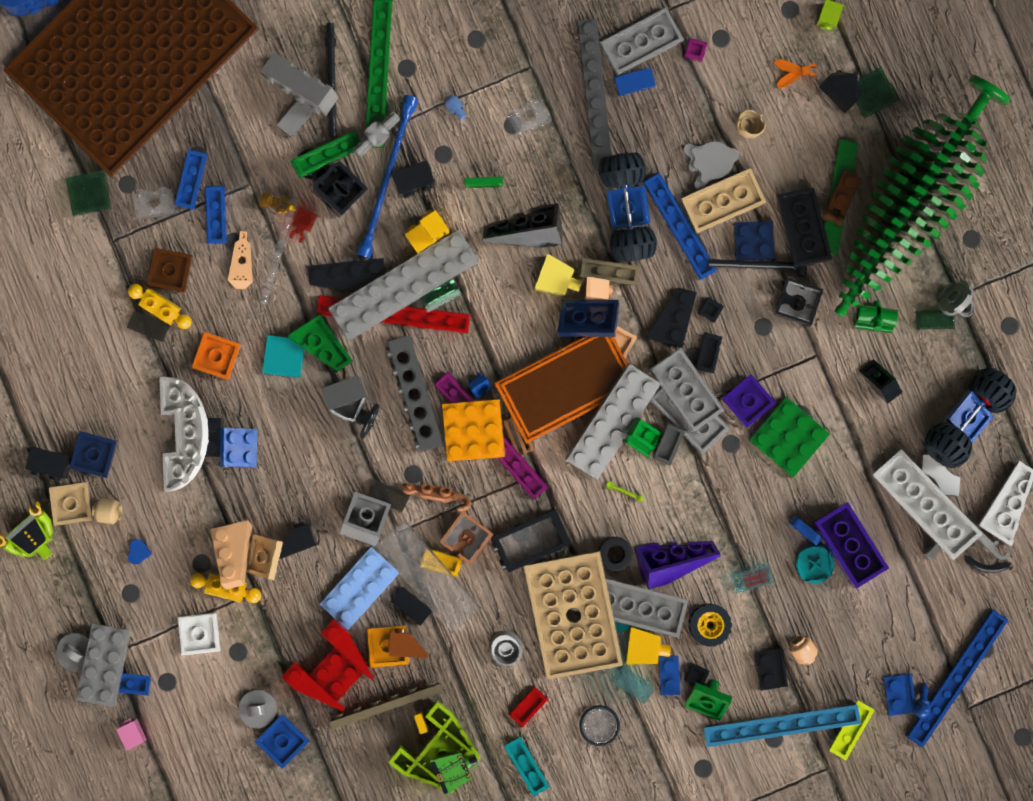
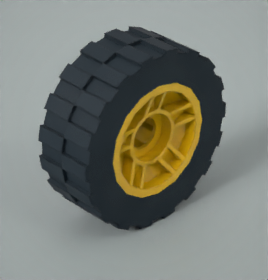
M711 603L703 604L691 613L688 622L689 631L698 643L714 647L719 644L721 645L729 638L732 627L731 617L721 606ZM709 621L713 622L712 629L707 628V623Z

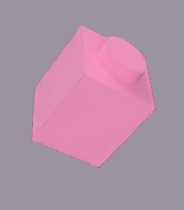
M131 718L120 723L121 727L116 729L126 750L147 740L137 719L134 721Z

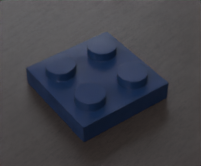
M773 221L734 223L736 260L756 261L775 259Z
M79 431L69 468L108 478L118 441Z

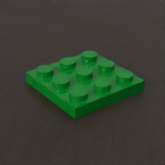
M785 397L749 441L794 478L830 433L789 398Z

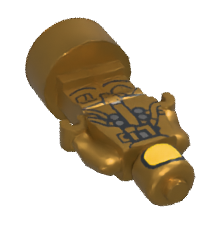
M263 192L261 195L260 207L274 208L277 214H286L288 211L295 212L297 210L296 205L290 204V200L280 195L281 198L279 199L266 192Z

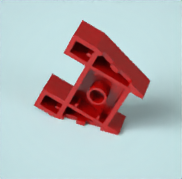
M333 619L320 633L334 646L331 652L311 674L296 661L281 678L294 690L344 711L347 707L339 699L363 673L371 680L375 676L350 631L336 619Z

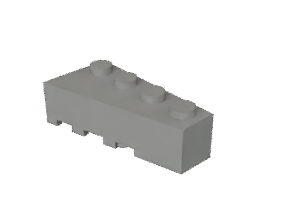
M273 52L261 69L267 82L272 85L274 83L280 86L279 89L287 95L292 93L295 95L294 99L302 105L307 103L311 106L310 110L318 115L322 113L326 116L339 98L331 86L328 84L324 85L315 76L311 79V76L305 70L299 67L296 69L293 63Z

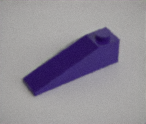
M713 541L689 542L688 545H677V542H670V545L650 543L634 548L641 577L648 589L667 585L721 556Z

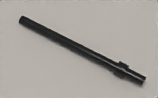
M327 23L325 47H327L328 85L336 92V38H334V23ZM335 102L328 112L329 137H337Z

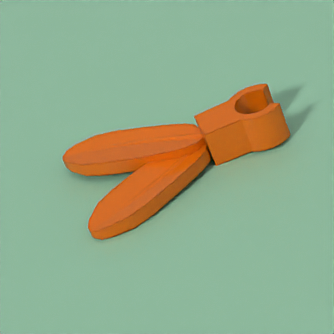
M783 59L774 61L778 69L788 72L787 75L778 81L777 88H785L801 76H816L818 72H810V68H816L817 64L800 67Z

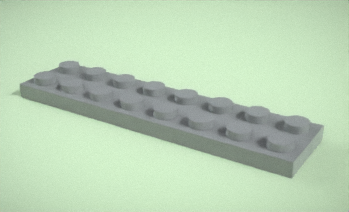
M457 230L328 309L349 342L479 263L460 230Z

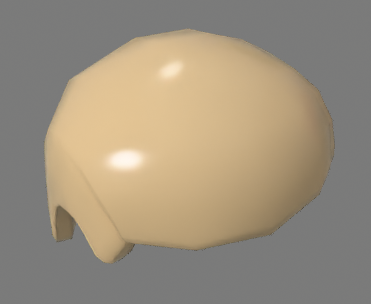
M745 110L738 115L735 126L741 136L752 139L764 132L766 123L763 122L761 114L753 110Z

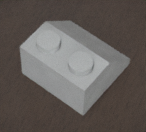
M354 492L340 534L376 546L391 504Z

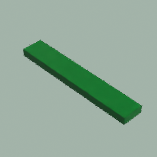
M839 140L827 206L843 171L845 170L853 174L859 143ZM833 209L832 213L838 216L839 211ZM845 217L840 227L834 225V222L830 220H824V228L831 254H839Z

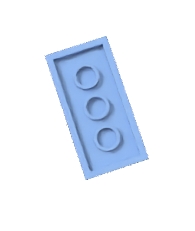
M371 547L319 605L349 630L400 572Z

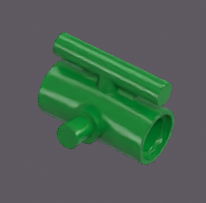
M878 300L873 301V306L859 305L854 328L893 333V328L896 327L898 320V310L883 308Z

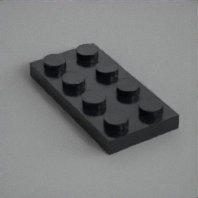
M814 187L778 194L776 199L794 268L831 261L832 255Z

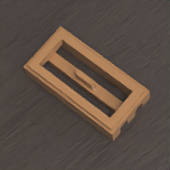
M513 418L503 421L512 446L519 454L523 455L535 450L532 442L528 443L530 448L526 449ZM512 422L523 451H518L508 423Z

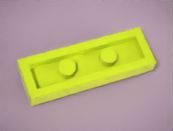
M856 700L854 705L858 704L861 724L841 727L828 749L844 760H847L875 711Z

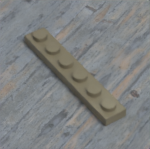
M436 681L425 684V688L418 690L416 687L407 690L406 695L399 696V694L389 696V701L381 703V700L370 703L368 708L363 709L360 706L352 709L351 714L344 715L343 712L334 715V720L330 721L331 728L335 729L443 691L441 683L436 684Z

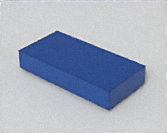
M651 67L614 77L619 97L656 87Z

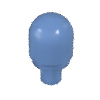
M454 95L446 98L445 106L449 112L457 115L460 120L464 119L467 115L463 111L464 106L459 98Z

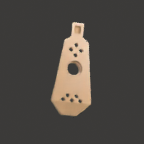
M240 231L239 240L235 242L228 281L235 289H246L253 282L251 243L247 241V232ZM244 257L246 259L245 263L240 264L239 258Z

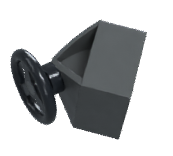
M357 375L321 388L329 411L344 420L355 422L359 425L363 424L360 437L362 439L366 438L377 417L380 405L378 403L374 404L370 412L363 409L368 401V397L361 378Z

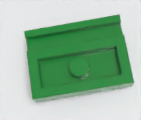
M636 417L627 431L626 439L623 438L622 441L650 458L651 455L649 453L651 450L654 451L663 434L642 419Z

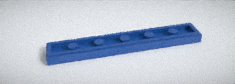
M658 172L643 181V185H645L646 190L699 280L716 272L717 269L715 267H708V259L710 258L661 174Z

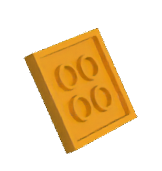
M500 399L442 404L447 461L505 457Z

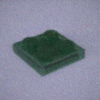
M882 67L858 79L862 95L856 104L864 119L899 101Z
M104 171L66 178L73 216L112 209Z

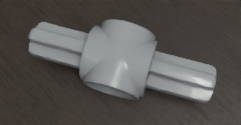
M392 112L381 123L376 121L372 123L364 132L365 138L354 147V152L361 157L373 145L375 147L381 146L390 136L388 131L400 121L399 116Z

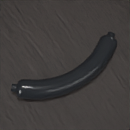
M964 556V560L968 565L986 573L1002 572L1009 569L1010 565H1012L1011 562L985 565L977 562L971 556Z

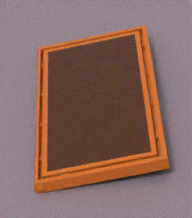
M581 337L494 383L527 444L599 407L626 367L627 362L614 337Z

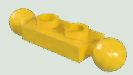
M132 284L128 288V294L131 298L141 299L138 304L140 307L167 324L172 325L176 321L180 329H188L191 326L192 320L190 316L186 314L180 315L181 308L150 288L143 292V288L139 284Z
M195 573L190 578V584L194 588L205 587V594L242 603L243 597L250 603H257L261 599V592L258 589L251 588L246 590L247 583L243 586L225 589L221 585L220 576L210 573L208 579H205L201 573Z

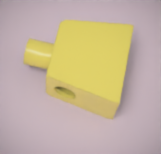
M547 254L535 286V291L565 296L568 288L579 292L582 281L572 278L574 273L572 267Z

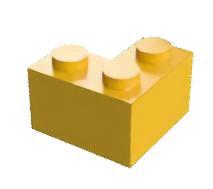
M431 210L427 211L421 216L422 219L419 225L413 224L406 230L405 237L417 254L450 234L448 227L436 210L433 212Z

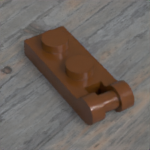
M845 170L843 171L822 217L823 220H830L834 222V225L841 226L862 178ZM833 209L839 211L838 216L832 213Z

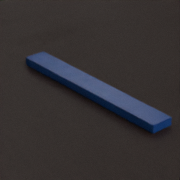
M993 609L989 611L930 699L929 716L926 718L918 717L907 733V738L922 748L924 747L1009 621Z

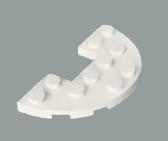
M159 377L161 415L174 414L176 452L162 453L164 492H170L186 486L201 468L209 442L208 419L200 398L186 382L174 377Z

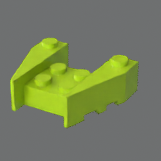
M436 699L425 713V717L439 729L417 756H414L400 744L388 759V763L404 776L442 789L431 765L430 758L458 750L461 751L464 758L470 754H475L478 760L481 757L454 713Z

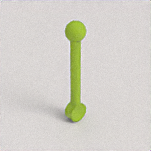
M607 482L606 484L608 489L613 488L634 497L638 502L644 500L643 495H637L615 486L613 482Z

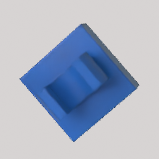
M476 373L478 376L476 380L468 379V386L477 399L493 389L485 375Z

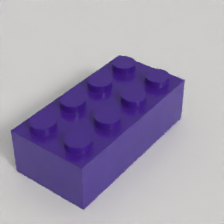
M848 502L842 503L812 522L852 588H859L889 569Z

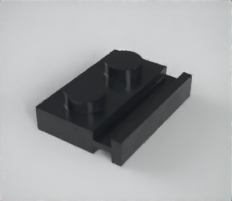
M778 648L754 652L760 691L788 687L783 649Z

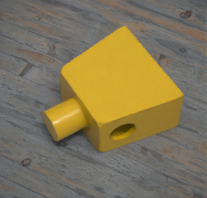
M630 627L625 663L628 665L657 664L659 656L670 657L671 645L660 644L661 636Z

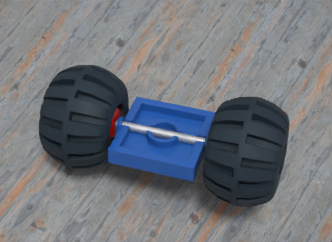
M637 152L604 157L599 165V177L604 186L607 188L621 187V189L607 191L612 229L627 227V229L615 231L610 239L611 253L619 262L650 258L654 256L657 249V239L650 227H635L637 225L650 224L645 185L629 187V185L643 182L646 175V164L642 156Z
M991 367L984 368L975 373L970 381L969 390L966 391L945 417L948 423H939L927 432L924 447L930 457L947 468H957L967 462L972 452V443L993 418L990 412H1003L1014 403L1017 389L1013 381L1003 372Z

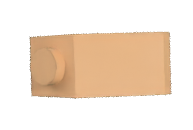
M587 277L585 300H608L609 297H612L613 285H609V280Z

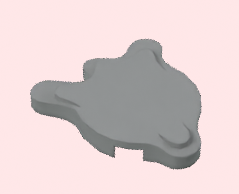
M709 142L702 146L687 144L683 150L690 158L688 169L691 172L697 171L699 173L694 183V187L697 190L704 189L706 184L712 180L724 178L732 169L734 162L739 158V152L736 149L729 148L720 142Z

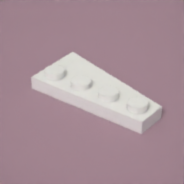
M1017 461L978 524L980 528L1009 546L1013 545V538L1018 529L1020 516L1024 510V504L1033 482L1032 468L1021 461Z

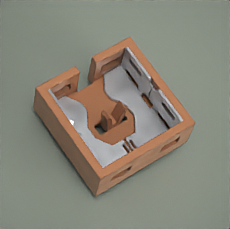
M462 511L440 543L451 551L456 549L460 552L458 556L471 565L493 533Z

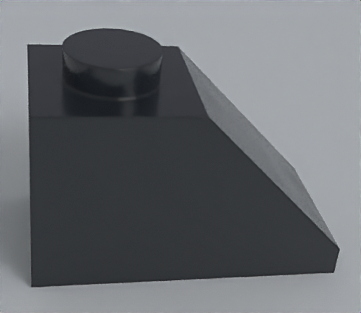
M874 359L859 370L876 394L887 404L902 393L896 378Z
M303 521L293 525L294 529L289 531L281 549L280 559L318 545L310 523L305 525Z

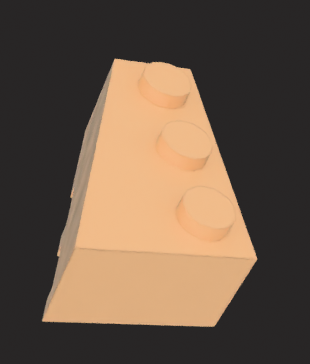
M249 520L211 529L220 581L225 589L245 585L247 557L252 532V525Z

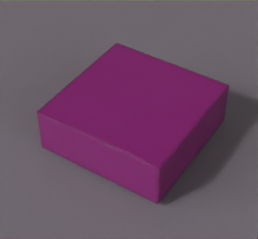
M689 38L684 57L702 62L708 43Z

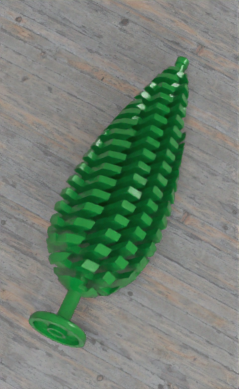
M972 74L969 78V83L980 94L967 114L953 112L955 116L962 120L961 122L941 113L935 115V118L944 122L943 125L950 130H945L942 128L943 125L927 119L922 121V125L927 130L935 131V134L922 130L919 127H914L911 130L918 140H925L928 142L927 144L915 141L908 135L901 139L906 142V147L912 151H918L920 154L907 151L897 145L894 151L899 153L898 156L902 160L912 162L913 164L909 165L906 162H900L893 156H890L888 162L891 163V167L898 172H904L905 176L894 173L884 167L881 173L890 182L899 184L898 188L892 184L885 183L881 179L877 180L876 185L883 192L891 194V198L898 203L906 205L905 207L896 205L890 198L874 190L872 191L870 196L873 200L885 205V209L899 216L897 218L889 216L883 209L869 202L867 203L866 209L871 214L877 215L878 219L885 224L892 225L890 229L883 227L874 219L863 215L861 221L885 237L881 240L870 234L867 230L861 227L858 228L857 234L866 238L865 240L872 245L878 246V248L874 251L860 241L854 240L853 246L871 258L867 262L850 252L849 258L861 267H864L862 272H859L846 264L845 271L857 279L852 283L843 277L841 283L850 289L847 294L840 290L839 297L843 300L835 309V313L838 316H845L850 305L855 307L861 304L855 300L858 294L865 299L872 296L862 289L864 284L876 291L882 288L879 284L869 279L871 274L887 283L892 280L886 273L876 268L878 263L896 274L902 271L893 262L883 258L885 253L907 266L913 262L911 259L903 256L897 249L890 247L892 243L902 247L905 251L916 257L922 253L918 248L911 246L910 242L898 237L899 233L907 235L911 238L910 240L925 248L931 245L928 239L919 236V233L911 227L905 226L906 223L915 225L919 231L934 239H938L940 232L933 227L927 226V222L923 219L946 230L950 225L942 217L935 216L934 211L946 215L952 220H955L958 215L955 214L956 211L950 206L942 205V201L952 204L960 210L966 207L962 199L948 193L951 191L971 200L973 197L970 193L971 190L965 185L955 183L956 181L967 183L974 189H978L980 185L977 182L978 179L972 174L963 173V170L975 173L979 177L983 176V168L978 163H972L969 160L971 158L986 165V155L975 149L976 146L987 149V143L981 139V135L974 130H970V128L973 127L983 131L976 119L990 99L1001 105H1007L1010 102L1011 98L1001 89L985 79ZM962 139L971 140V141H973L974 143H976L977 145L975 146V145H973L972 143H970L969 141H962ZM924 159L925 161H928V162H934V164H933V163H926V162H924V161H922V160ZM915 170H917V171H919V172H925V173H927V174L917 173ZM941 171L950 172L952 175L947 174V173H940V172H941ZM908 180H910L911 182L920 183V184H919V185L910 184V183L908 182ZM934 182H940L945 185L943 186L941 184H935ZM903 190L904 192L911 193L913 195H904L900 191ZM927 192L935 193V194H937L938 196L936 197V196H934V195H929V194H926V193H927ZM919 203H926L931 207L928 208L927 206L919 205ZM913 212L921 214L922 216H924V218L921 219L920 217L913 216L912 214Z

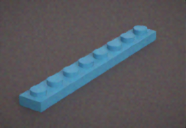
M858 704L704 727L707 747L858 725L861 724Z

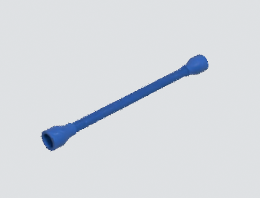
M404 95L401 122L393 143L390 159L387 163L388 166H386L384 180L381 182V189H379V196H377L370 224L367 228L368 231H366L367 233L364 235L356 251V255L370 259L373 251L372 241L374 238L372 234H374L381 206L391 179L390 176H392V169H394L397 153H399L407 127L406 125L419 101L418 98L410 95Z

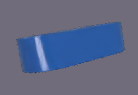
M794 515L788 522L815 546L821 541L822 537L797 516Z

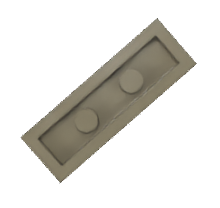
M583 258L580 278L587 279V277L609 280L612 283L637 286L640 266Z

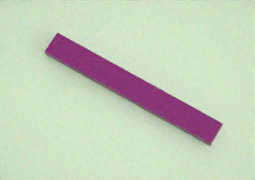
M449 371L434 383L450 403L474 401ZM503 434L505 457H498V459L534 500L548 488V485Z

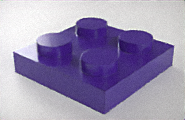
M752 374L722 398V401L746 428L776 403Z

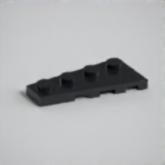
M384 258L308 266L310 286L354 292L385 274Z

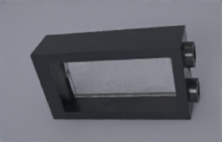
M557 509L493 537L494 541L491 542L495 553L499 551L502 559H499L502 569H507L508 573L572 545Z

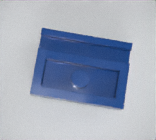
M912 674L883 677L888 716L915 713L916 701Z

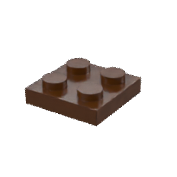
M154 248L147 286L186 293L193 255Z

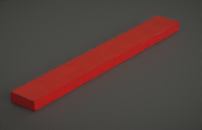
M319 295L317 315L332 316L328 308L344 298ZM407 306L380 323L468 334L471 314Z

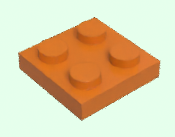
M204 332L192 368L229 381L241 344Z

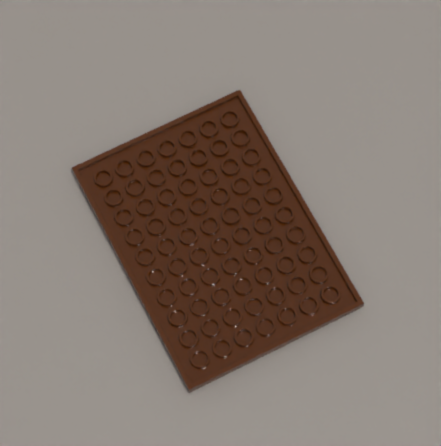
M72 0L3 70L110 177H113L259 28L231 0Z

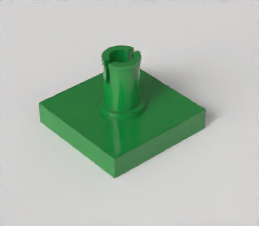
M709 679L707 687L698 683L694 685L685 701L684 707L720 721L731 704L732 696L717 691L720 683L717 680Z

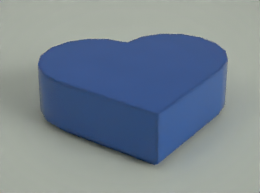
M135 539L130 543L131 551L128 554V560L131 564H139L152 555V552L142 540Z

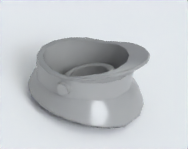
M499 632L490 641L489 653L492 659L499 665L511 666L517 663L522 656V642L513 632Z

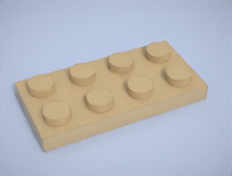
M751 168L681 198L696 234L767 203Z

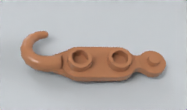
M405 483L402 486V491L405 494L416 493L425 500L430 499L443 503L453 500L464 502L465 506L457 507L458 511H466L471 506L469 497L456 493L449 487L434 486L428 483L420 486H415L413 483Z

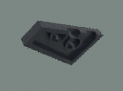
M678 287L645 339L683 348L697 292Z

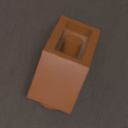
M395 628V632H390L389 656L428 658V652L411 633L406 632V629Z

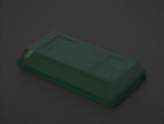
M941 310L916 311L917 330L955 329V315H945Z

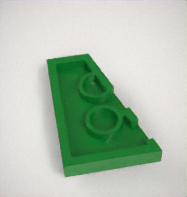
M320 315L288 335V338L336 373L353 362Z

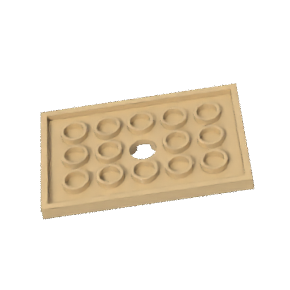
M600 551L525 565L524 570L547 679L623 666ZM568 609H579L581 619L578 622L568 620L566 616Z

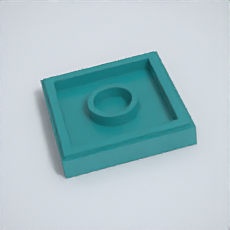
M267 335L262 373L301 378L305 349L290 338Z

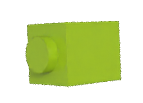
M825 0L816 25L820 26L822 30L834 31L844 5L831 0Z

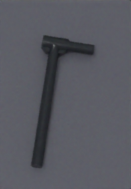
M708 259V267L793 270L796 276L799 277L807 276V266L794 268L793 262Z

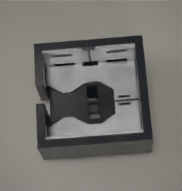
M787 277L780 293L783 294V297L778 300L773 315L808 327L812 326L824 289Z

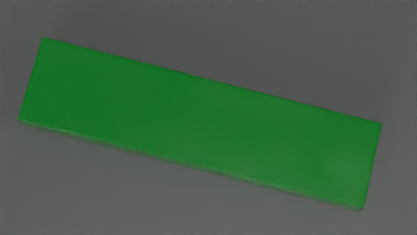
M353 131L292 159L290 163L300 179L355 153L353 149L361 140L357 133Z

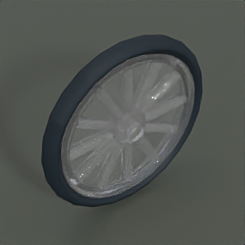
M596 705L583 713L579 729L582 737L591 745L605 746L612 743L618 736L620 721L617 714L611 708Z

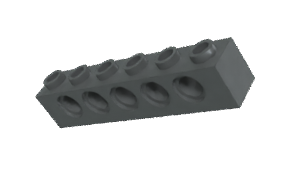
M408 335L388 341L389 346L386 347L389 358L393 357L394 365H391L394 376L399 377L400 383L397 384L400 395L404 394L406 400L402 402L405 413H410L411 420H408L411 431L415 430L417 438H414L416 449L426 452L444 446L411 336ZM406 353L408 355L407 362L400 363L398 361L399 354ZM405 372H413L414 378L411 381H405L403 379ZM413 389L419 391V397L416 400L409 398V392ZM417 408L425 410V415L422 418L415 417L414 412ZM423 426H428L431 429L430 434L426 437L420 434V429Z

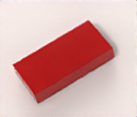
M533 686L508 715L523 728L547 702L548 698Z

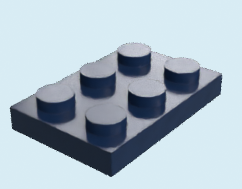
M562 299L558 335L616 337L619 300Z

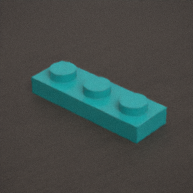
M521 736L504 745L533 797L550 787Z

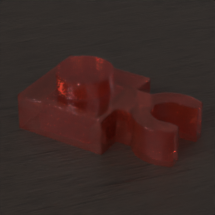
M300 207L292 225L296 226V229L291 231L290 239H293L295 234H300L299 243H303L305 239L304 232H311L318 215Z

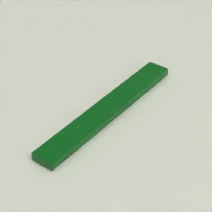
M373 0L365 130L375 121L381 123L386 117L393 0ZM384 143L379 147L373 145L371 148H384Z

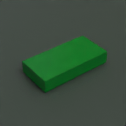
M503 177L465 178L466 189L503 186Z

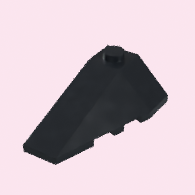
M559 203L534 208L535 211L526 215L524 213L517 214L518 217L510 221L504 219L485 226L482 240L483 242L533 247L562 245L563 229Z

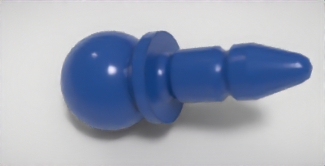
M923 683L920 689V699L916 700L917 705L914 709L916 716L919 718H926L930 714V701L927 700L928 687L926 683Z

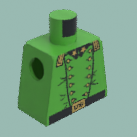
M460 750L430 758L431 765L445 795H448L470 780L472 776L469 769L479 765L475 754L464 758Z

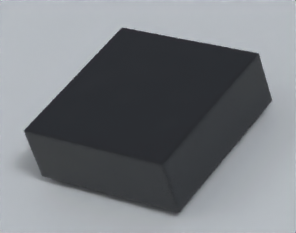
M707 297L698 315L715 323L724 306Z
M691 663L684 680L693 685L696 683L704 685L710 671Z

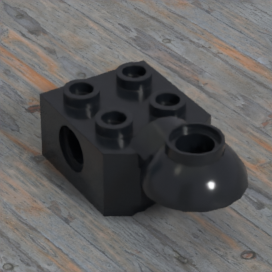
M305 149L298 156H301L314 149ZM342 162L332 163L304 176V178L314 181L312 192L338 218L368 189Z

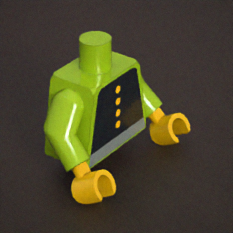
M35 502L37 509H32L29 506L31 515L6 535V539L0 533V547L11 554L21 557H33L38 553L43 560H46L53 554L47 546L53 540L51 536L53 534L52 520L41 510L40 503Z

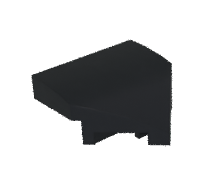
M837 70L835 73H831L819 88L846 113L862 95L858 80L860 72L846 73Z

